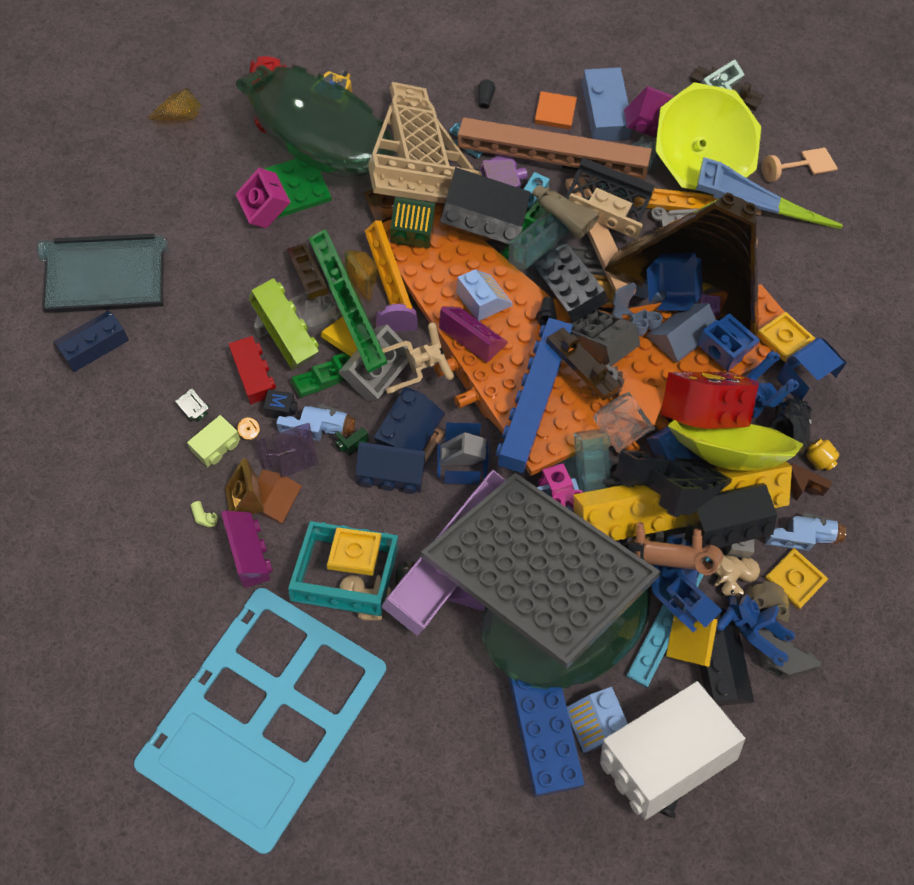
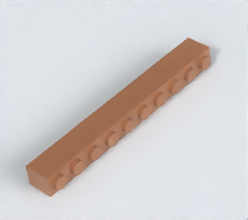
M464 117L458 132V148L579 168L582 158L640 179H646L651 155L650 148Z

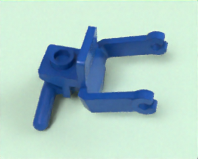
M774 351L769 352L766 358L748 374L747 378L757 381L770 366L779 360L780 355ZM790 379L778 391H776L771 383H759L752 417L757 418L765 406L773 408L776 405L782 404L783 399L799 387L797 380Z
M748 594L742 597L740 604H738L734 595L728 596V609L717 622L716 629L719 631L724 630L732 620L739 627L742 635L752 645L771 658L776 665L783 666L784 662L788 661V655L758 633L761 628L765 627L781 640L789 642L794 640V632L786 629L776 621L779 611L778 606L775 605L760 612L757 603L751 600Z

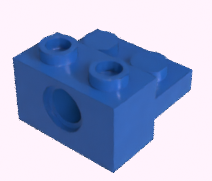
M729 313L720 321L715 320L702 331L697 344L728 372L742 361L744 355L759 344L760 339Z

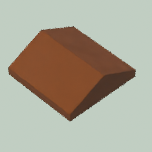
M262 470L258 481L264 511L257 514L283 524L302 486L281 473Z

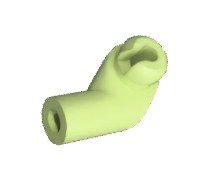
M200 501L193 502L190 505L197 524L209 528L217 524V514L214 512L212 514L205 513Z

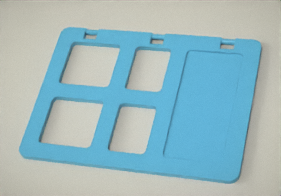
M259 588L252 594L243 610L235 618L202 664L201 669L192 678L160 723L156 732L140 751L134 761V767L138 772L259 853L267 854L272 851L381 681L386 672V664L383 660L269 590ZM265 610L271 611L307 634L306 639L280 677L272 676L237 653V648ZM248 611L253 612L254 616L248 624L242 622ZM323 645L331 648L365 670L364 676L337 715L332 714L294 689L295 684ZM224 668H229L267 693L266 698L247 724L236 720L204 698L206 692ZM207 670L212 675L206 684L203 685L198 681ZM282 705H287L326 731L325 736L308 762L304 763L263 737L264 730ZM163 733L168 738L158 749L153 745Z

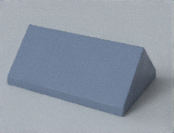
M694 303L689 311H678L663 322L660 327L648 333L647 338L678 363L698 347L697 343L702 331L716 320L710 304Z

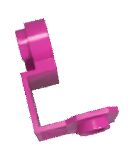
M564 464L542 470V477L538 480V487L549 484L551 497L563 506L569 505L574 509L573 494L584 492L573 489V483Z

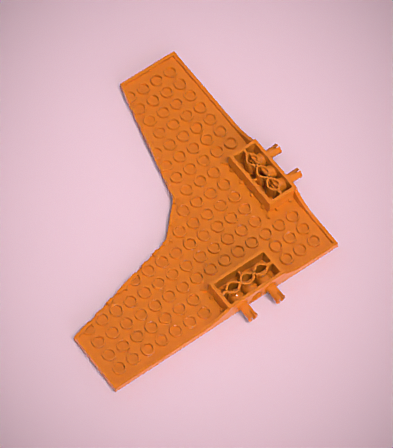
M435 203L434 231L430 248L390 242L392 219L383 222L382 224L403 283L429 324H436L445 358L451 370L455 372L467 392L454 396L455 404L461 409L475 402L484 418L490 419L503 434L505 426H510L511 421L508 419L512 407H517L518 403H515L518 390L523 391L524 386H521L525 373L529 374L530 370L527 369L530 357H535L536 353H533L535 343L542 338L539 337L541 325L536 320V314L542 299L551 296L483 239L439 226L438 223L443 209L441 203ZM475 269L490 274L513 303L511 307L480 320L481 323L508 341L506 346L488 363L439 328L442 306L461 307L472 315L457 295L456 289L458 277ZM758 285L759 330L785 311L762 285ZM722 291V292L707 294V295H713V296H719V297H721V302H720V312H721V309H722V307H723V304H724V302H725V299H726L728 293L725 292V291ZM552 298L557 316L556 320L570 323L571 319L555 298ZM661 303L629 308L634 314L644 309L648 312H658L663 317L661 324L678 312L677 310H657ZM622 315L623 319L630 320L631 316ZM647 329L643 336H639L640 346L611 366H618V371L623 372L624 381L628 377L664 391L668 372H727L699 346L676 363L647 338V334L652 331L650 329ZM760 340L759 344L744 355L742 361L728 372L746 376L772 350ZM562 359L525 468L530 476L543 469L580 453L599 448L604 450L619 442L625 450L638 451L640 446L632 436L649 427L612 414L619 393L618 395L613 394L611 399L608 397L605 400H602L597 394L593 395V390L588 389V385ZM439 363L433 366L435 373L438 377L443 376L444 373ZM661 409L654 425L658 430L670 424L668 422L670 418L661 415Z

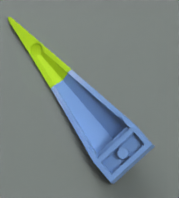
M705 157L701 162L696 190L713 194V198L719 199L725 193H732L734 196L753 203L757 209L837 229L843 227L841 223L804 209L764 189L722 162Z

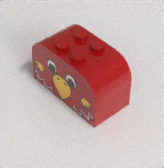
M668 372L661 415L699 428L749 427L752 421L759 382L733 372Z

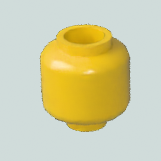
M820 438L807 447L806 457L815 469L822 470L825 468L826 471H829L838 464L836 460L839 457V452L829 440H822Z

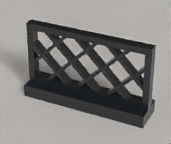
M582 158L579 169L565 198L569 199L571 193L574 194L580 191L582 198L589 200L591 196L586 198L583 190L593 186L595 191L597 184L604 183L607 184L609 189L605 192L615 195L614 192L618 190L625 191L627 197L622 199L629 200L632 203V209H630L628 214L634 213L636 221L640 222L649 201L652 199L655 185ZM580 176L589 177L591 183L581 186L579 183ZM640 197L645 199L643 205L635 207L632 199Z

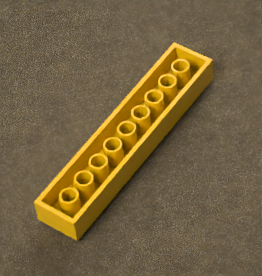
M785 461L779 466L759 471L730 470L714 467L715 470L732 479L731 483L720 492L764 483L767 485L775 508L789 505L792 466ZM620 485L573 494L574 513L615 541L636 536L637 523L639 522L644 524L645 534L685 527L688 515L674 517L667 514L666 510L658 505L661 495L646 485H635L634 487Z

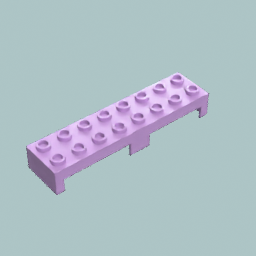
M492 470L438 537L506 480ZM420 557L381 607L418 636L458 585Z

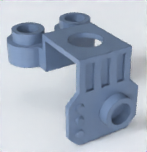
M630 283L616 291L612 302L614 304L612 315L623 319L622 315L631 316L629 322L636 324L638 336H643L647 329L654 330L660 327L663 317L655 311L648 312L644 309L634 314L627 309L636 288L635 283Z

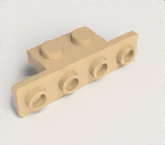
M596 188L589 200L573 193L570 194L568 200L600 212L597 220L598 223L638 239L643 224L626 217L632 207L631 202Z

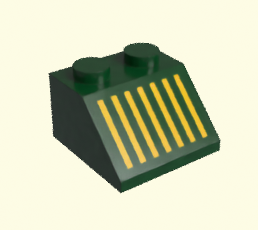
M395 196L390 228V242L430 248L434 231L435 203Z

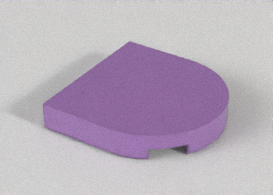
M404 304L389 305L385 307L386 310L376 313V328L387 324L394 332L417 330L416 310L406 308Z

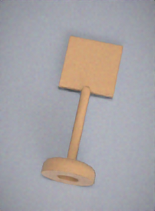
M826 148L802 151L801 154L805 159L804 161L781 164L777 156L769 155L763 159L761 167L762 174L768 182L777 181L781 176L782 169L808 165L813 175L835 171L838 168Z

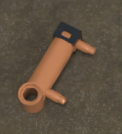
M639 522L637 523L636 536L628 543V550L649 564L697 570L703 575L715 573L723 561V553L717 546L707 545L702 547L700 529L694 530L693 545L687 546L651 541L650 537H645L644 524ZM705 557H709L713 563L707 562Z

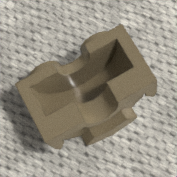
M763 581L762 584H756L753 587L752 585L749 586L744 595L748 594L751 600L757 603L759 610L777 605L779 611L776 618L788 622L790 603L783 587L769 581Z

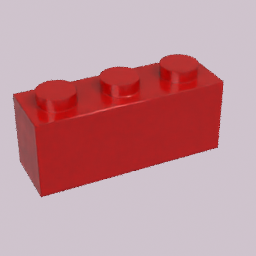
M253 336L228 343L250 405L266 400L268 390L275 389L276 385L273 377H268L267 372L270 370L266 359L262 360L260 357L263 354L260 343H255Z

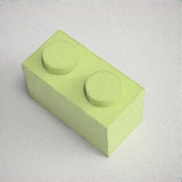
M219 415L190 439L187 444L191 452L208 468L210 465L218 463L222 455L228 450L231 451L236 448L240 437L238 431Z

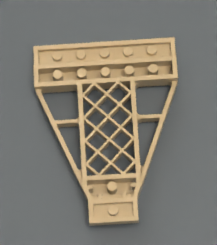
M391 82L389 89L392 102L368 163L373 192L444 204L455 167L449 166L448 160L457 161L461 166L460 169L481 176L482 173L472 167L437 119L435 108L429 101L426 88ZM387 124L391 125L394 141L382 139ZM378 148L393 150L397 152L398 157L376 153Z

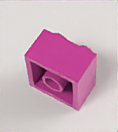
M258 168L236 193L249 224L267 228L291 203L277 174L262 168Z

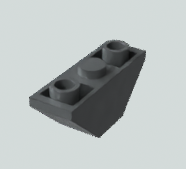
M766 629L758 631L761 636L788 655V661L784 662L783 666H778L771 658L753 645L762 669L784 680L813 672L820 667L822 662L817 660L813 654L794 648L791 642L779 640Z

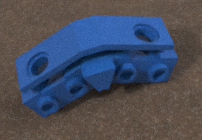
M685 533L669 536L667 539V543L692 546L691 543L684 539ZM654 565L660 571L659 577L651 584L654 595L692 632L696 630L693 624L697 620L706 628L722 611L696 586L697 570Z

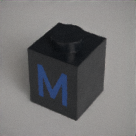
M268 390L263 408L267 418L278 419L279 416L286 417L297 413L298 402H295L293 393Z

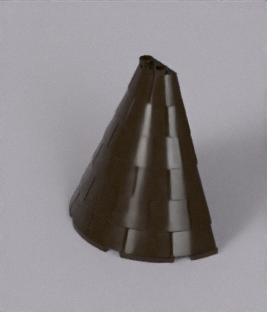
M725 193L721 198L704 205L700 209L628 243L614 254L605 267V271L642 287L647 277V269L661 253H695L696 258L702 260V281L728 293L717 320L720 321L730 313L756 336L759 325L756 245L757 207L753 203L734 196L732 193Z

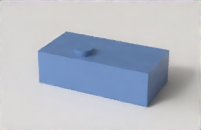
M621 67L585 69L582 88L592 139L604 141L629 140L632 129L627 128L624 109L629 104Z

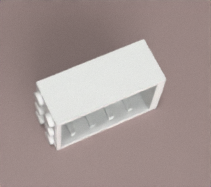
M697 681L603 740L600 764L605 773L611 774L614 778L619 792L626 794L629 798L633 811L637 815L640 814L644 820H647L738 760L746 738Z

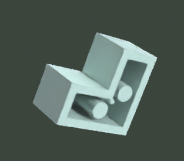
M734 59L704 78L700 84L732 90L731 87L740 82L745 74Z

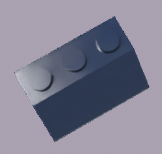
M106 311L56 339L53 343L73 372H76L128 342L129 339L116 317L111 312Z
M404 387L375 434V443L377 445L424 451L435 429L443 419L445 412L423 393Z
M359 442L356 466L357 483L364 487L381 486L382 489L389 491L401 489L409 494L421 492L425 472L424 451Z

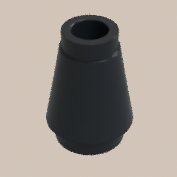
M482 80L478 85L480 108L488 109L496 87L491 80Z
M544 297L536 314V320L541 326L542 324H547L548 318L557 319L554 300L551 297Z

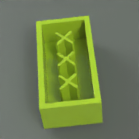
M273 278L251 290L248 300L293 371L312 360L319 352L317 349L319 345L314 337L310 338L306 331L308 328L304 320L297 317L295 313L297 310L293 302L286 299L282 284L280 282L277 283Z

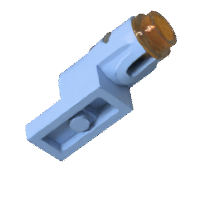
M320 404L317 407H304L300 420L292 416H279L277 427L280 433L320 441L323 431L326 434H335L339 431L345 436L347 434L352 435L356 419L341 410Z
M805 512L802 517L795 516L788 522L787 531L783 528H775L773 535L765 536V544L809 551L816 543H843L846 537V526L832 519Z

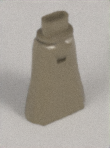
M539 185L534 188L532 195L538 198L537 202L540 206L559 219L577 240L587 234L596 224L600 212L574 203L556 191H550L551 188L549 187L545 189Z

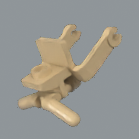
M435 323L428 325L431 343L413 348L412 343L405 340L385 348L382 347L385 353L402 346H407L408 348H405V352L412 372L418 375L416 378L387 387V394L420 382L423 378L421 370L436 363H439L447 380L454 378L445 355L440 352L439 348H442Z

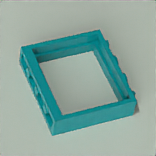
M310 521L288 587L290 601L381 616L383 610L381 606L385 602L398 551V535L388 534L387 532L381 533L382 538L379 551L388 552L378 594L374 595L303 583L316 541L333 543L336 528L374 532L368 529H356L344 525L337 526L325 522Z

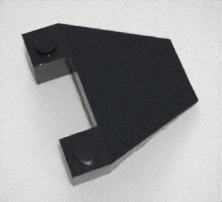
M622 450L614 476L622 480V484L626 486L646 485L660 494L661 497L658 505L664 508L667 514L674 517L691 515L732 481L731 478L702 461L676 457L675 461L664 459L665 455L657 454L656 458H653L643 451Z

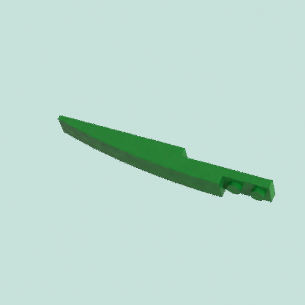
M324 229L308 239L328 280L329 287L366 369L370 373L387 364L388 361L352 280L339 257L329 233Z

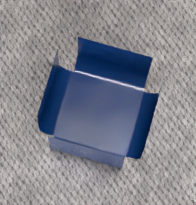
M661 253L647 269L649 303L658 292L666 291L665 299L657 310L689 311L695 301L697 303L703 294L702 260L696 258L695 253Z
M816 338L787 359L777 378L783 386L790 379L797 380L799 387L790 392L793 397L799 396V399L802 401L810 387L795 373L794 368L803 364L817 380H820L829 373L837 378L847 362L825 339Z
M446 422L445 442L464 432L480 437L481 423ZM489 432L486 445V459L483 460V479L487 477L489 465ZM438 444V456H437V477H438V478H440V474H441V466L439 465V459H440V444ZM445 471L444 484L479 485L481 471Z

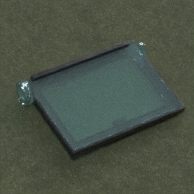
M154 234L54 238V241H39L38 253L40 260L46 261L43 311L63 312L164 306V251H168L167 239H164L163 236H155Z

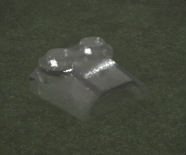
M306 292L288 299V301L291 300L295 305L297 317L299 319L302 318L306 323L307 332H314L335 322L341 313L336 300L330 292L327 295L319 296L312 300L308 299Z
M630 392L618 396L593 416L594 421L617 453H620L622 449L655 429Z

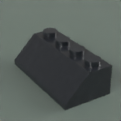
M760 483L719 492L694 513L688 515L684 539L693 545L694 530L700 529L702 547L714 545L720 548L773 535L777 512L767 485Z
M719 607L722 611L714 619H717L718 622L727 609ZM731 620L724 630L719 631L716 629L710 665H700L704 690L718 706L754 702L739 627Z

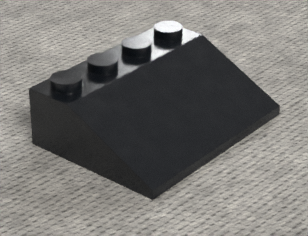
M455 167L438 225L514 249L517 247L522 231L530 191Z

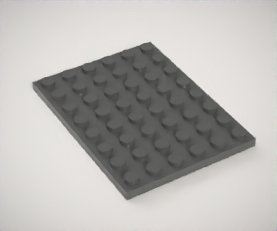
M516 473L421 552L422 559L566 669L660 575L658 569Z

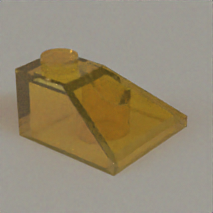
M184 88L172 93L148 118L150 120H185L188 118L192 120L199 114L197 110L202 105L188 88Z
M347 250L345 251L346 270L353 283L365 299L370 302L378 278V268L375 260L370 258L367 252Z

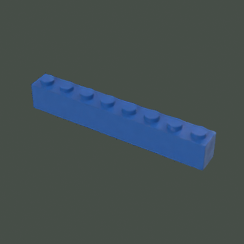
M548 318L546 325L542 324L539 337L542 338L540 341H536L533 353H536L535 357H530L527 369L530 370L529 374L525 373L522 379L521 386H524L523 391L518 390L515 403H518L517 407H512L508 419L511 421L510 426H505L502 435L505 441L503 444L499 443L496 451V456L499 457L498 466L524 473L562 362V358L546 343L548 336L556 333L563 327L571 334L573 324Z

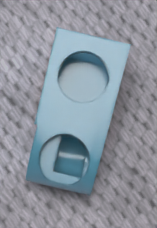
M536 172L533 173L524 190L530 191L527 205L528 210L538 199L532 195L534 188L539 185L545 189L549 187L550 179ZM536 180L542 181L543 184L536 182Z

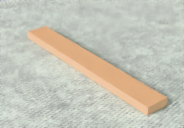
M584 177L579 178L581 186L587 184ZM574 178L566 179L565 185L567 190H569ZM589 188L583 190L586 198L592 196ZM580 191L574 193L575 195L582 197ZM596 222L587 234L615 294L619 288L631 282L605 271V267L618 249L608 227Z

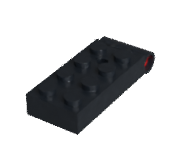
M567 242L560 244L531 262L537 274L573 323L609 302L605 290Z

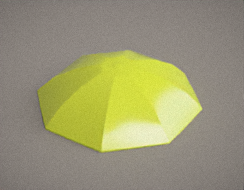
M693 83L660 108L655 151L682 188L696 190L700 166L704 157L722 162L747 178L757 169L761 126L735 90Z
M676 420L668 424L669 429L677 440L695 455L710 464L730 470L759 471L779 466L794 457L803 446L801 442L777 430L751 424L749 427L713 429L689 426Z

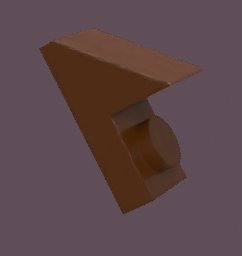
M794 463L790 464L792 466L791 490L796 501L802 495L805 488L811 494L824 496L830 489L832 481Z

